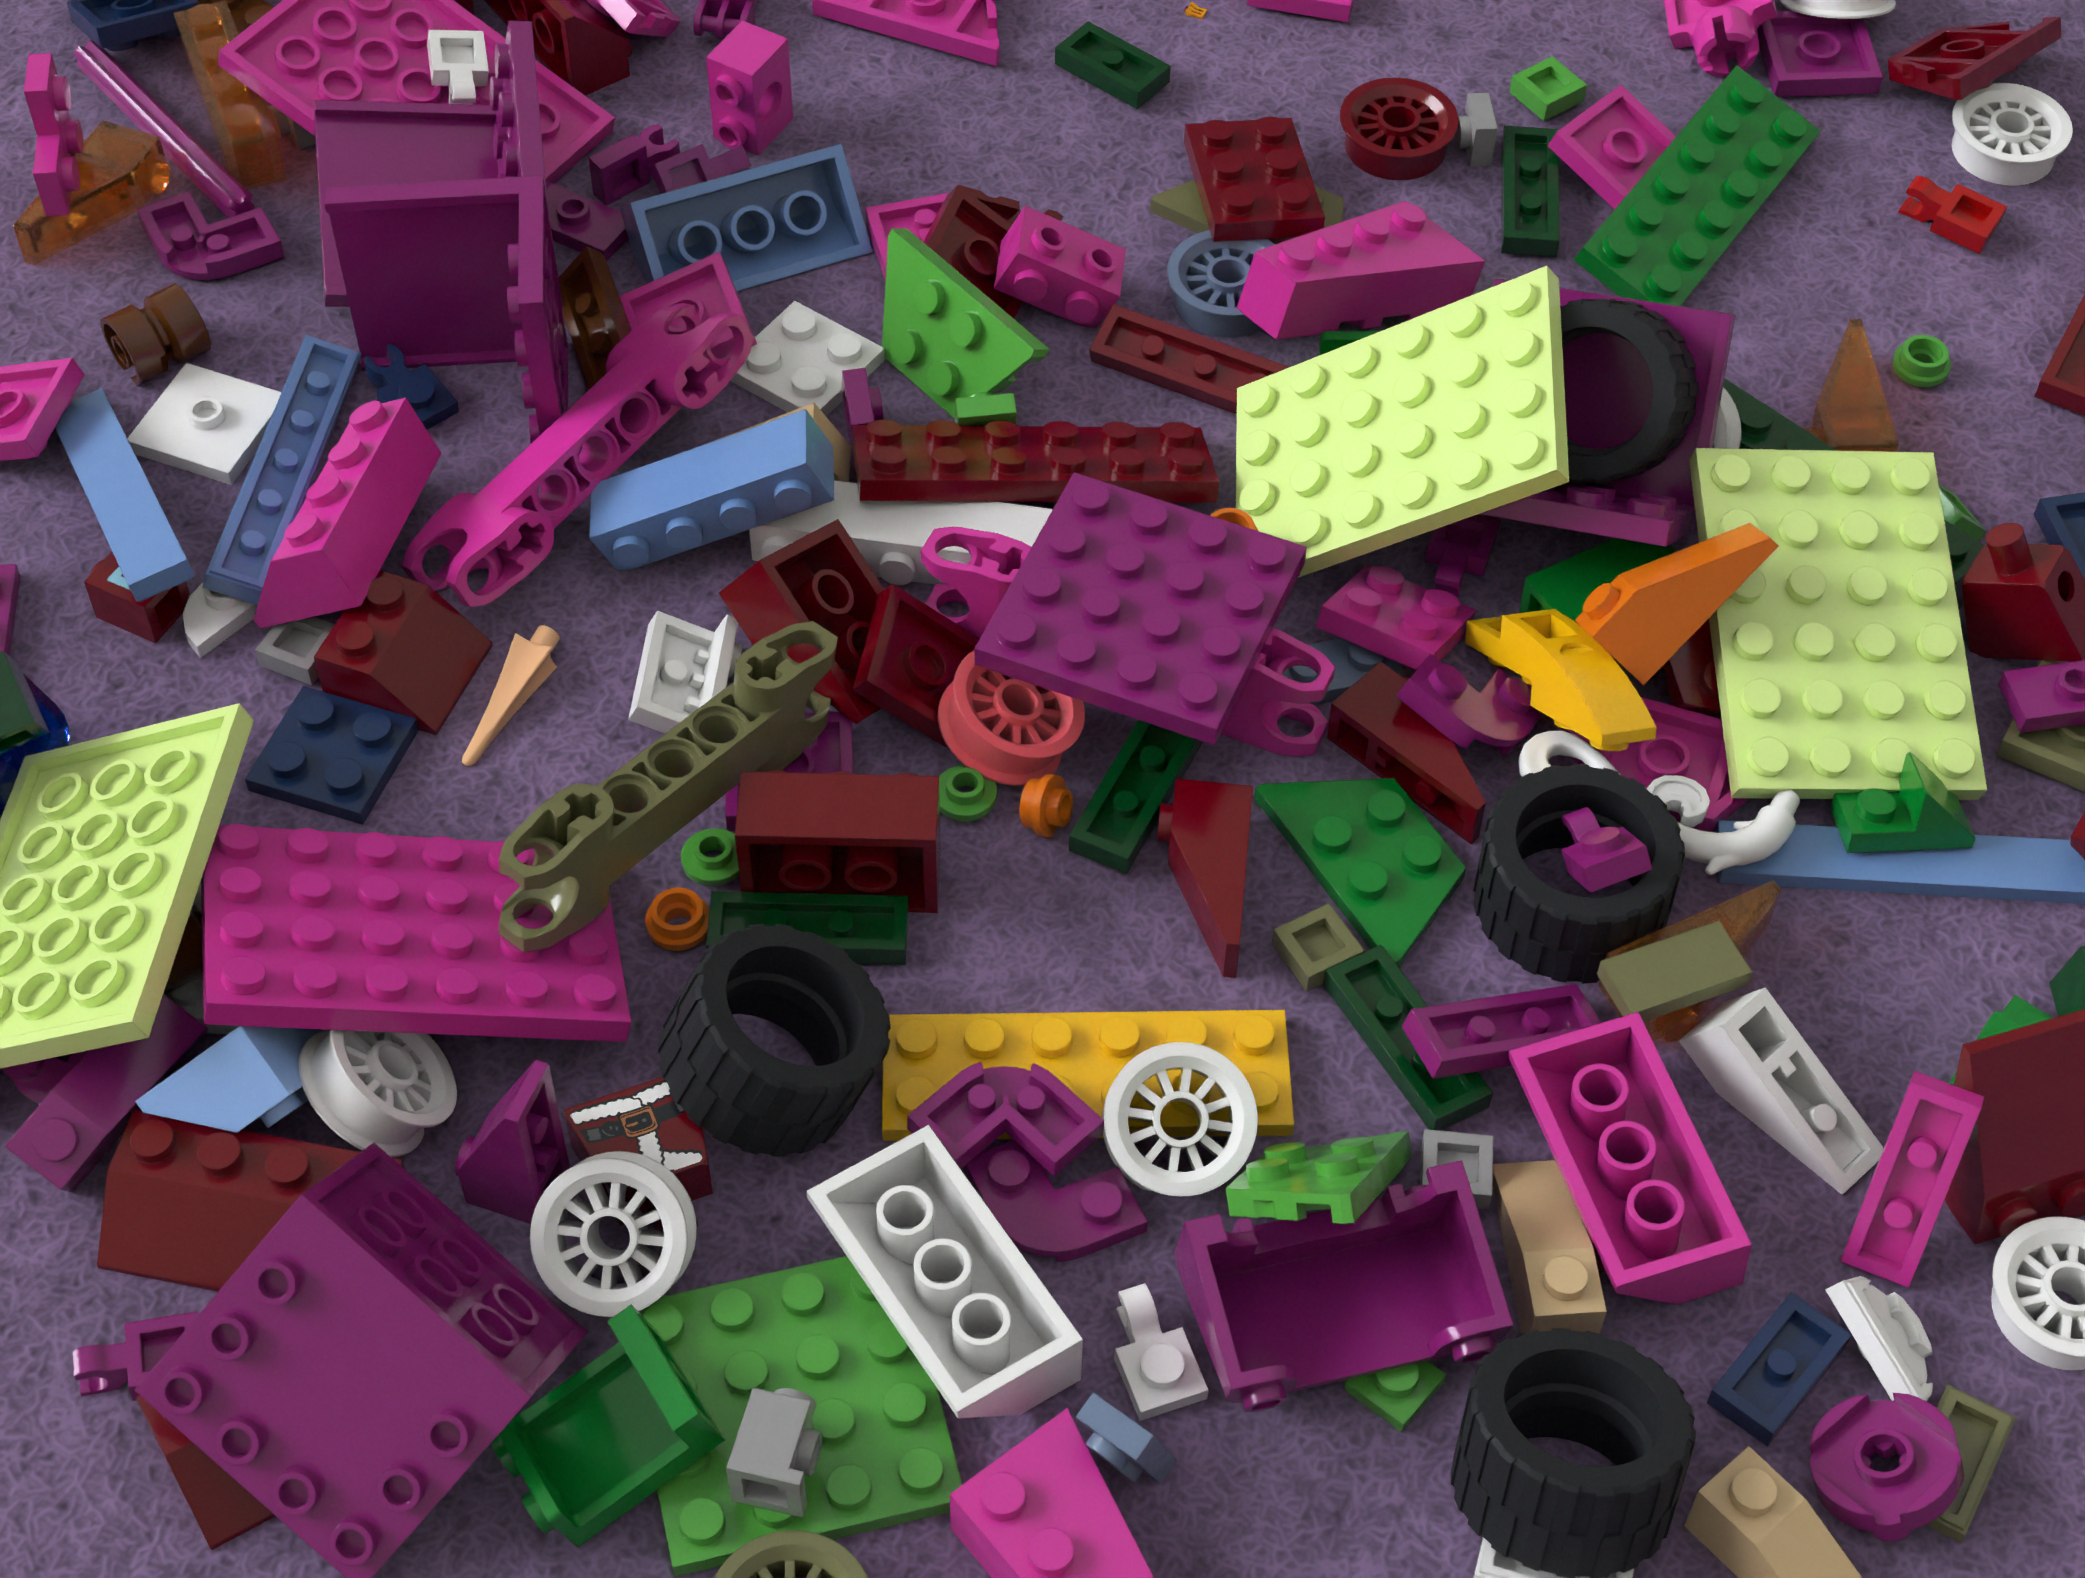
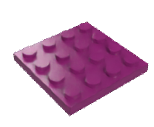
M1074 472L975 646V665L1215 745L1305 564L1307 547Z

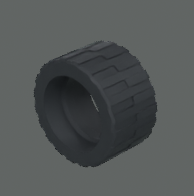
M1579 299L1569 301L1567 305L1560 307L1562 348L1579 337L1593 333L1612 334L1627 340L1641 352L1649 367L1653 382V400L1648 418L1643 427L1632 438L1620 445L1606 449H1593L1578 445L1567 437L1568 483L1580 485L1596 483L1597 485L1643 474L1642 471L1656 467L1667 459L1666 456L1673 449L1678 448L1685 438L1684 433L1689 424L1693 422L1696 413L1694 409L1696 396H1699V381H1696V364L1693 354L1689 353L1683 336L1666 322V318L1656 311H1649L1643 308L1641 304L1631 301H1618L1616 299Z
M1587 764L1545 767L1540 772L1528 773L1519 778L1515 785L1507 787L1498 797L1497 805L1491 808L1487 819L1473 889L1475 891L1473 903L1475 913L1480 918L1482 923L1481 929L1488 940L1491 939L1498 947V951L1508 960L1512 959L1521 965L1522 969L1534 975L1540 974L1550 977L1551 980L1564 983L1567 981L1582 982V984L1597 983L1600 980L1597 975L1600 961L1658 942L1663 938L1684 868L1682 864L1685 857V845L1680 837L1681 829L1676 818L1671 816L1667 810V805L1658 795H1653L1645 788V785L1633 778L1629 779L1618 774V771L1608 768L1589 767ZM1588 807L1594 814L1600 828L1624 827L1647 847L1653 870L1629 878L1628 880L1633 887L1621 893L1606 897H1582L1559 891L1544 883L1530 871L1523 859L1543 850L1566 848L1574 845L1575 842L1572 834L1563 825L1561 816Z
M764 924L748 925L746 929H734L724 934L719 942H713L705 951L663 1024L664 1030L659 1037L658 1052L661 1055L659 1066L662 1078L667 1081L670 1088L669 1093L676 1104H680L686 1111L687 1117L698 1127H703L713 1135V1138L724 1144L729 1143L741 1148V1151L756 1155L758 1153L770 1154L772 1157L788 1156V1154L796 1152L803 1154L814 1150L819 1143H826L835 1135L882 1066V1061L889 1050L890 1039L888 1038V1032L891 1029L889 1014L884 1008L885 1001L879 989L869 979L870 975L860 964L857 965L847 956L848 953L837 945L833 946L822 940L821 936L809 931L795 930L792 926L776 924V926H765ZM732 1014L756 1016L782 1027L806 1048L816 1066L790 1063L762 1050L745 1035Z
M1552 1328L1551 1331L1539 1332V1330L1521 1333L1520 1337L1504 1340L1495 1346L1491 1354H1487L1477 1365L1475 1376H1472L1451 1467V1485L1455 1489L1454 1499L1459 1511L1465 1514L1468 1519V1525L1473 1531L1491 1544V1548L1505 1557L1509 1556L1521 1562L1522 1566L1538 1572L1542 1570L1565 1578H1575V1576L1603 1578L1609 1577L1612 1573L1619 1571L1625 1573L1638 1567L1639 1562L1651 1558L1660 1549L1662 1539L1667 1538L1694 1449L1696 1430L1693 1428L1695 1416L1692 1406L1686 1402L1683 1396L1684 1391L1674 1378H1670L1663 1371L1664 1368L1651 1357H1645L1637 1352L1636 1348L1622 1341L1617 1342L1603 1337V1334ZM1554 1437L1578 1442L1600 1452L1617 1466L1594 1467L1564 1461L1544 1452L1531 1443L1528 1438Z

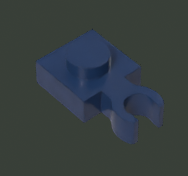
M389 344L386 346L388 361L392 364L391 366L379 367L374 364L369 356L365 357L367 378L373 385L379 387L376 390L377 401L385 403L406 397L426 430L459 412L458 401L431 370L423 364L410 372L405 366L403 353L395 345Z

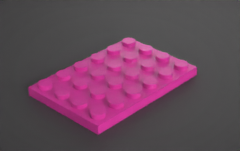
M283 0L218 51V65L315 136V100L449 104V86H432L427 49L428 30L484 32L489 70L487 86H475L476 102L472 103V105H490L491 76L496 77L495 45L496 43L505 44L506 38L454 0ZM535 60L545 181L555 183L613 132L615 117Z
M245 824L219 825L201 879L204 1024L627 1042L631 1026V1016L611 900L607 908L581 930L541 950L523 952L499 935V919L502 907L506 900L520 887L513 879L499 873V857L505 840L493 842L452 839L445 836L428 838L386 835L379 832L347 833L318 831L312 828L250 827ZM528 849L519 853L516 858L519 862L532 866L535 854L533 849ZM537 905L519 916L516 922L526 928H542L551 922L553 913L547 907Z

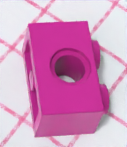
M742 20L706 57L713 137L717 138L729 149H735L743 145L746 151L759 155L793 119L788 38Z

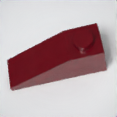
M1379 662L1331 703L1327 739L1381 779L1394 778L1415 804L1465 841L1472 844L1479 838L1486 805L1480 790L1454 742L1396 697V694L1409 678L1400 676L1387 665Z
M1176 779L1174 803H1161L1157 841L1170 843L1168 865L1222 976L1236 978L1253 786Z

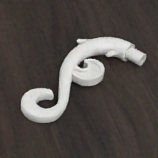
M1547 731L1536 734L1524 744L1518 760L1519 772L1522 777L1528 773L1534 774L1542 771L1545 767H1550L1551 765L1548 760L1552 756L1557 755L1582 760L1589 767L1608 768L1617 771L1590 744L1577 735L1566 731ZM1664 775L1654 779L1647 787L1649 792L1653 795H1658L1667 805L1668 811L1672 810L1679 813L1681 817L1680 823L1678 822L1681 829L1680 837L1685 845L1684 858L1708 864L1705 869L1708 875H1713L1729 867L1761 861L1777 852L1795 828L1796 821L1793 816L1800 803V798L1794 791H1780L1774 795L1770 805L1761 808L1756 819L1735 822L1733 828L1736 831L1715 833L1691 828L1702 823L1710 804L1706 789L1698 782L1684 776Z

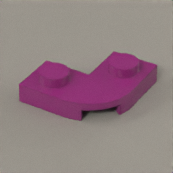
M190 191L136 208L141 226L160 261L166 268L177 275L198 280L219 279L284 258L281 240L262 207L211 224L206 222Z
M1429 654L1396 694V697L1459 746L1466 749L1474 739H1477L1481 742L1497 746L1503 756L1509 755L1516 749L1543 714L1530 706L1531 687L1517 678H1511L1500 668L1482 690L1478 692L1467 683L1459 670L1451 665L1441 663L1431 654Z
M981 1062L973 1064L958 1073L907 1115V1129L913 1134L929 1125L960 1169L1006 1132L1049 1173L1055 1176L1101 1137L1104 1131V1120L1056 1076L1035 1063L1032 1064L1030 1071L1009 1066L983 1069Z
M1015 1140L979 1153L964 1166V1171L971 1185L1012 1242L1018 1248L1029 1253L1056 1257L1057 1262L1070 1261L1147 1232L1148 1221L1118 1166L1055 1190L1043 1166Z

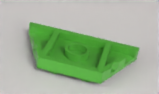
M891 228L888 235L882 347L885 348L884 357L950 416L955 418V398L970 397L981 392H1002L1016 381L1014 375L1029 363L1040 362L1047 356L1050 349L910 230L907 228Z
M1399 1131L1370 1137L1346 1138L1330 1144L1307 1148L1301 1142L1268 1146L1263 1150L1264 1155H1261L1256 1161L1247 1164L1246 1170L1226 1187L1229 1216L1249 1218L1272 1217L1279 1220L1299 1221L1307 1218L1306 1211L1331 1209L1333 1223H1355L1411 1160L1412 1151L1409 1131Z

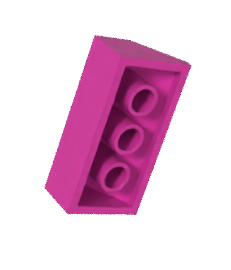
M406 397L385 403H380L379 401L367 402L350 415L347 428L337 445L329 452L326 465L316 482L308 489L305 502L294 521L285 529V537L270 562L253 619L260 629L362 605L371 581L377 577L442 454Z
M1639 1012L1510 1050V1062L1615 1293L1677 1305L1743 1284L1752 1244Z

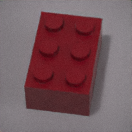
M768 770L765 772L741 771L735 827L741 892L908 896L909 912L938 913L941 856L939 776H919L913 773H899L896 775L852 774L844 771L832 773H788L782 770Z

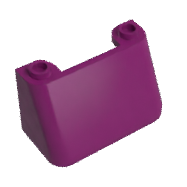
M1462 1160L1429 1167L1426 1171L1429 1185H1419L1405 1191L1402 1184L1388 1186L1383 1197L1375 1199L1355 1223H1333L1331 1209L1306 1214L1307 1218L1299 1221L1278 1220L1253 1226L1252 1220L1249 1217L1238 1219L1232 1233L1225 1231L1220 1214L1185 1221L1174 1255L1182 1284L1228 1402L1243 1403L1245 1412H1259L1285 1403L1287 1401L1286 1393L1452 1355L1456 1364L1472 1363L1482 1360L1485 1355L1491 1354L1494 1351L1495 1342L1507 1335L1513 1327V1321Z

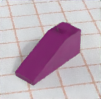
M163 994L149 1038L90 1050L49 1092L4 1147L57 1188L72 1193L125 1131L133 1110H141L135 1101L168 1078L204 1036L208 1028Z
M536 1059L488 1113L476 1137L469 1136L463 1142L455 1164V1173L459 1176L466 1203L531 1224L536 1205L546 1188L560 1174L570 1168L550 1067L548 1063Z

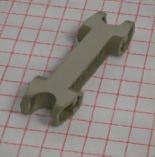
M814 621L787 626L772 635L762 638L736 660L733 683L597 786L590 784L570 785L537 807L509 835L502 846L499 857V873L510 877L520 887L506 900L502 907L499 919V935L521 951L528 952L550 947L581 930L607 908L613 882L740 783L741 771L765 772L768 770H783L802 754V751L823 732L828 723L831 699L816 692L814 687L834 664L838 637ZM803 643L811 644L821 650L820 653L802 663L793 661L787 654L790 647ZM805 707L812 709L816 714L805 719ZM533 849L535 854L533 865H525L519 862L516 856L525 850ZM537 905L545 906L553 913L551 922L542 928H526L516 922L519 916Z

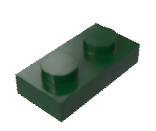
M1089 21L1055 47V64L1136 109L1170 83L1171 66Z

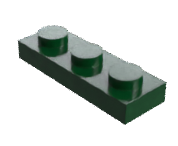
M1504 125L1501 140V253L1557 257L1560 241L1558 156L1548 147V144L1558 129Z
M1138 720L1070 833L1069 851L1127 874L1159 819L1161 803L1168 804L1175 792L1176 779L1183 778L1203 741Z
M711 891L706 949L713 942H719L724 934L734 929L742 930L746 929L748 925L764 924L765 926H776V924L792 926L795 930L809 931L821 936L822 940L833 946L837 945L848 953L847 956L856 964L906 965L909 916L908 896Z
M1382 944L1326 969L1323 986L1429 1130L1441 1131L1489 1108L1493 1092L1478 1072L1435 1079L1431 1077L1402 1028L1411 1009L1428 1006Z

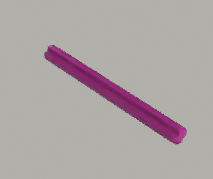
M91 40L84 47H76L74 56L78 59L77 66L228 218L255 209V205L251 202L252 194L105 49H101Z

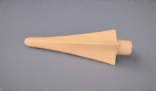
M545 625L538 626L530 641L515 633L489 704L462 757V763L465 766H472L478 761L511 717L557 668L551 659V652L560 640V637L552 628Z

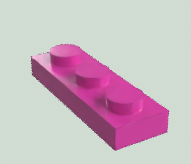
M1913 1072L1840 1262L1909 1288L1982 1108L1984 1096L1920 1072Z

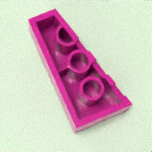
M1403 201L1255 251L1237 309L1276 340L1318 335L1324 331H1337L1340 323L1343 322L1360 326L1362 329L1380 327L1383 317L1403 315L1402 318L1408 321L1471 296L1485 260L1430 220L1420 207Z
M1068 1408L950 1493L951 1530L991 1578H1154L1088 1447L1085 1445L1086 1443Z

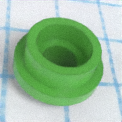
M1915 335L1908 338L1904 344L1896 349L1892 359V368L1895 374L1904 382L1913 386L1927 388L1940 385L1947 379L1951 369V360L1948 348L1941 340L1929 335Z
M958 765L947 769L939 776L940 812L948 818L961 822L974 821L984 817L996 804V782L983 778L979 771L965 765ZM963 786L974 788L973 791L967 793L959 792L956 789Z
M711 828L692 835L685 842L681 851V862L685 874L692 881L700 885L712 887L725 885L735 880L739 876L735 834L725 829ZM711 850L723 852L717 857H707L704 855V853Z

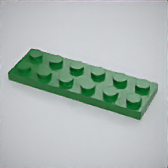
M1736 65L1574 258V261L1619 297L1681 306L1821 131L1765 88L1758 80Z

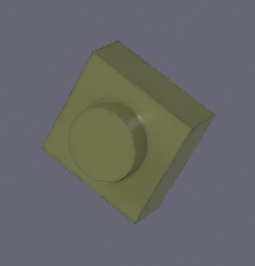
M1330 903L1273 929V947L1306 992L1323 984L1326 969L1365 952Z

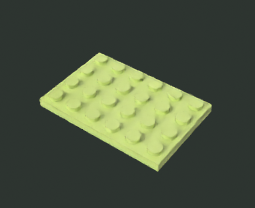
M1548 266L1237 388L1236 509L1249 514L1259 532L1307 547L1305 564L1298 578L1569 482L1559 278Z
M1696 448L1689 459L1699 543L1751 523L1779 546L1709 618L1731 798L1773 799L1776 793L1784 790L1794 791L1800 799H1833L1835 793H1856L1871 788L1881 789L1886 792H1899V779L1905 757L1908 752H1911L1943 782L1948 791L1958 797V800H1979L1987 791V784L1934 452Z
M240 703L25 756L0 819V1069L149 1038L254 722L253 718Z

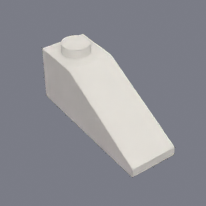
M1766 987L1722 1002L1679 1040L1711 1086L1722 1098L1840 1194L1845 1193L1879 1161L1884 1147Z

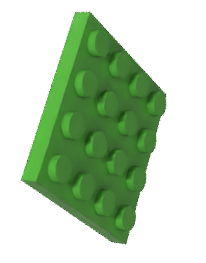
M847 1256L662 1296L650 1306L639 1311L660 1333L725 1439L724 1442L657 1490L674 1577L722 1566L737 1549L746 1543L774 1532L788 1530L807 1531L833 1540L950 1512V1493L960 1487L962 1482L938 1389ZM752 1388L771 1392L780 1388L795 1389L806 1393L816 1402L812 1418L813 1430L822 1432V1446L814 1474L811 1477L804 1475L807 1507L804 1517L731 1501L726 1467Z

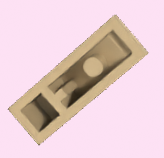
M1556 1161L1493 1164L1492 1184L1520 1333L1539 1330V1332L1551 1331L1552 1328L1571 1329V1331H1590L1600 1334L1607 1310L1594 1247Z
M1749 1446L1698 1491L1684 1525L1738 1578H1862L1808 1501Z

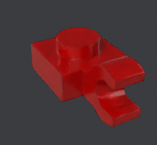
M1916 176L1906 191V194L1911 197L1905 200L1898 213L1920 222L1933 220L1929 231L1980 254L2001 223L2008 206L1960 184H1957L1950 193L1938 187L1932 180Z

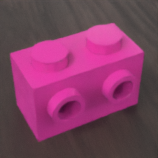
M1024 206L1001 241L994 289L1081 326L1098 328L1112 305L1120 297L1126 249Z

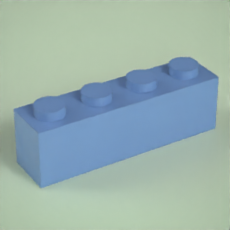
M804 409L602 480L591 493L589 539L616 570H632L834 501L833 445L808 411Z

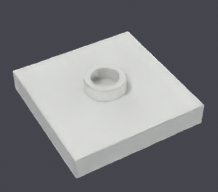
M186 363L127 439L135 455L232 485L257 452L281 392Z

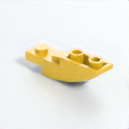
M1549 609L1467 620L1465 644L1486 655L1491 664L1507 667L1521 675L1523 682L1532 685L1530 706L1554 719L1556 726L1575 731L1590 740L1589 744L1592 747L1604 751H1622L1628 748L1629 743L1656 738L1657 727L1628 676L1597 641L1574 620L1558 610Z

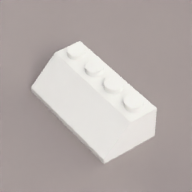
M929 1125L807 1190L808 1200L957 1418L1021 1415L1081 1380L1082 1337Z

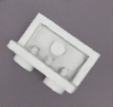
M657 610L648 624L628 720L659 732L667 733L725 689L728 679L735 671L736 660L742 653V644L735 642L738 622L735 617L727 614L715 632H712Z

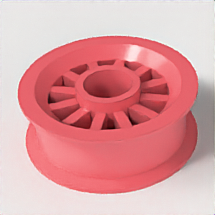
M972 651L962 660L955 673L954 681L942 694L937 716L939 729L946 745L963 765L979 771L983 778L1004 785L1024 786L1031 778H1042L1048 773L1053 774L1057 770L1062 753L1072 747L1083 730L1085 708L1081 700L975 665L974 651Z

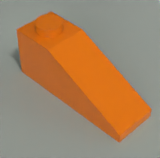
M1751 523L1745 524L1619 574L1611 583L1600 585L1587 597L1583 604V612L1575 621L1644 685L1779 546Z

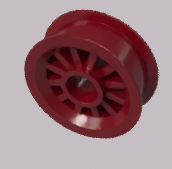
M1382 78L1364 83L1346 96L1340 109V123L1346 134L1345 150L1348 157L1364 172L1387 180L1416 179L1436 170L1445 158L1447 145L1456 135L1459 123L1458 113L1454 104L1443 92L1429 84L1408 78Z

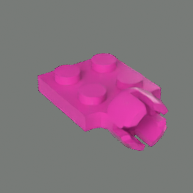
M1664 0L1669 36L1674 49L1694 47L1695 56H1697L1700 68L1715 77L1726 78L1730 74L1728 60L1737 58L1738 66L1746 71L1754 63L1759 52L1757 34L1759 25L1777 17L1775 0Z

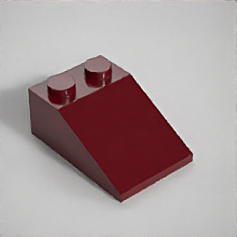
M839 519L759 560L719 592L752 645L787 626L811 621L837 636L834 664L816 684L814 690L824 697L830 698V705L855 724L882 709L854 692L853 686L878 594L884 588ZM803 643L790 647L787 654L793 661L802 663L820 653L821 650L811 644Z
M2085 1009L1963 1044L1954 1086L1984 1096V1100L1945 1197V1202L1971 1241L1976 1245L1999 1237L2006 1238L2021 1225L2040 1218H2078L2085 1215Z

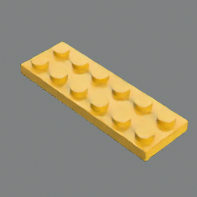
M1285 1010L889 1015L891 1029L888 1032V1038L890 1039L888 1053L883 1059V1141H900L911 1135L912 1133L907 1129V1115L958 1073L978 1062L982 1063L983 1069L1009 1066L1029 1071L1032 1064L1035 1063L1056 1076L1102 1118L1107 1093L1125 1065L1143 1051L1172 1042H1188L1209 1047L1224 1055L1237 1066L1248 1081L1256 1101L1258 1114L1256 1136L1293 1135L1294 1115ZM1181 1070L1166 1071L1174 1092L1178 1091ZM1192 1072L1189 1092L1195 1094L1206 1078ZM1155 1075L1143 1083L1161 1099L1163 1098ZM1213 1085L1202 1101L1206 1105L1224 1097L1217 1087ZM1136 1093L1134 1094L1130 1104L1131 1108L1153 1111L1154 1108ZM1171 1102L1163 1107L1160 1114V1123L1164 1132L1170 1137H1193L1198 1127V1117L1194 1109L1184 1102ZM1228 1107L1209 1114V1119L1230 1123ZM1128 1119L1130 1134L1150 1127V1122ZM1206 1131L1205 1133L1209 1137L1228 1136L1226 1133ZM1004 1132L997 1139L1013 1138H1011L1006 1132Z

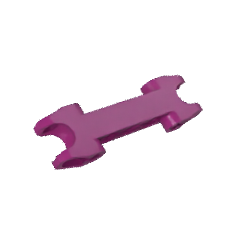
M680 303L662 308L634 328L610 352L606 362V374L478 494L462 492L455 495L429 519L411 541L405 552L401 567L411 580L427 584L434 590H441L450 586L460 603L468 607L491 603L523 580L550 553L554 542V529L592 493L600 481L607 479L682 407L689 409L702 408L728 385L747 360L754 341V336L740 314L724 313L711 316L702 322L696 313L694 305ZM681 316L686 324V332L669 335L670 324L674 319ZM729 327L734 336L732 350L726 357L718 359L712 354L710 344L723 329ZM434 545H443L449 554V559L434 575L426 576L422 568L424 554ZM477 569H489L486 584L480 590L472 592L467 584L468 573Z
M964 527L934 529L921 549V562L932 576L945 583L935 584L925 604L940 614L942 613L938 609L947 602H959L967 605L970 610L967 614L961 617H945L978 638H981L1029 553L1031 546L995 532L979 531ZM957 546L966 549L971 554V560L968 564L957 563L940 558L937 554L946 547ZM1273 628L1221 734L1280 755L1300 757L1316 754L1327 732L1328 720L1311 702L1323 701L1326 691L1334 679L1335 666L1319 650L1281 630ZM1301 665L1313 669L1318 674V677L1310 683H1301L1283 676V673L1292 666ZM1284 716L1307 724L1312 731L1303 737H1290L1280 731L1277 722Z

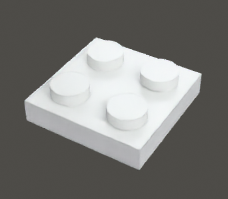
M794 301L755 337L757 345L752 346L747 360L730 381L786 412L815 402L824 415L827 416L842 402V370L866 368L868 377L885 361V348Z

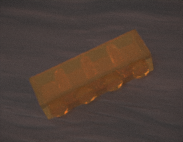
M226 0L213 4H200L191 9L174 12L185 60L224 168L247 190L287 180L277 134L263 98L218 65V51L239 35Z

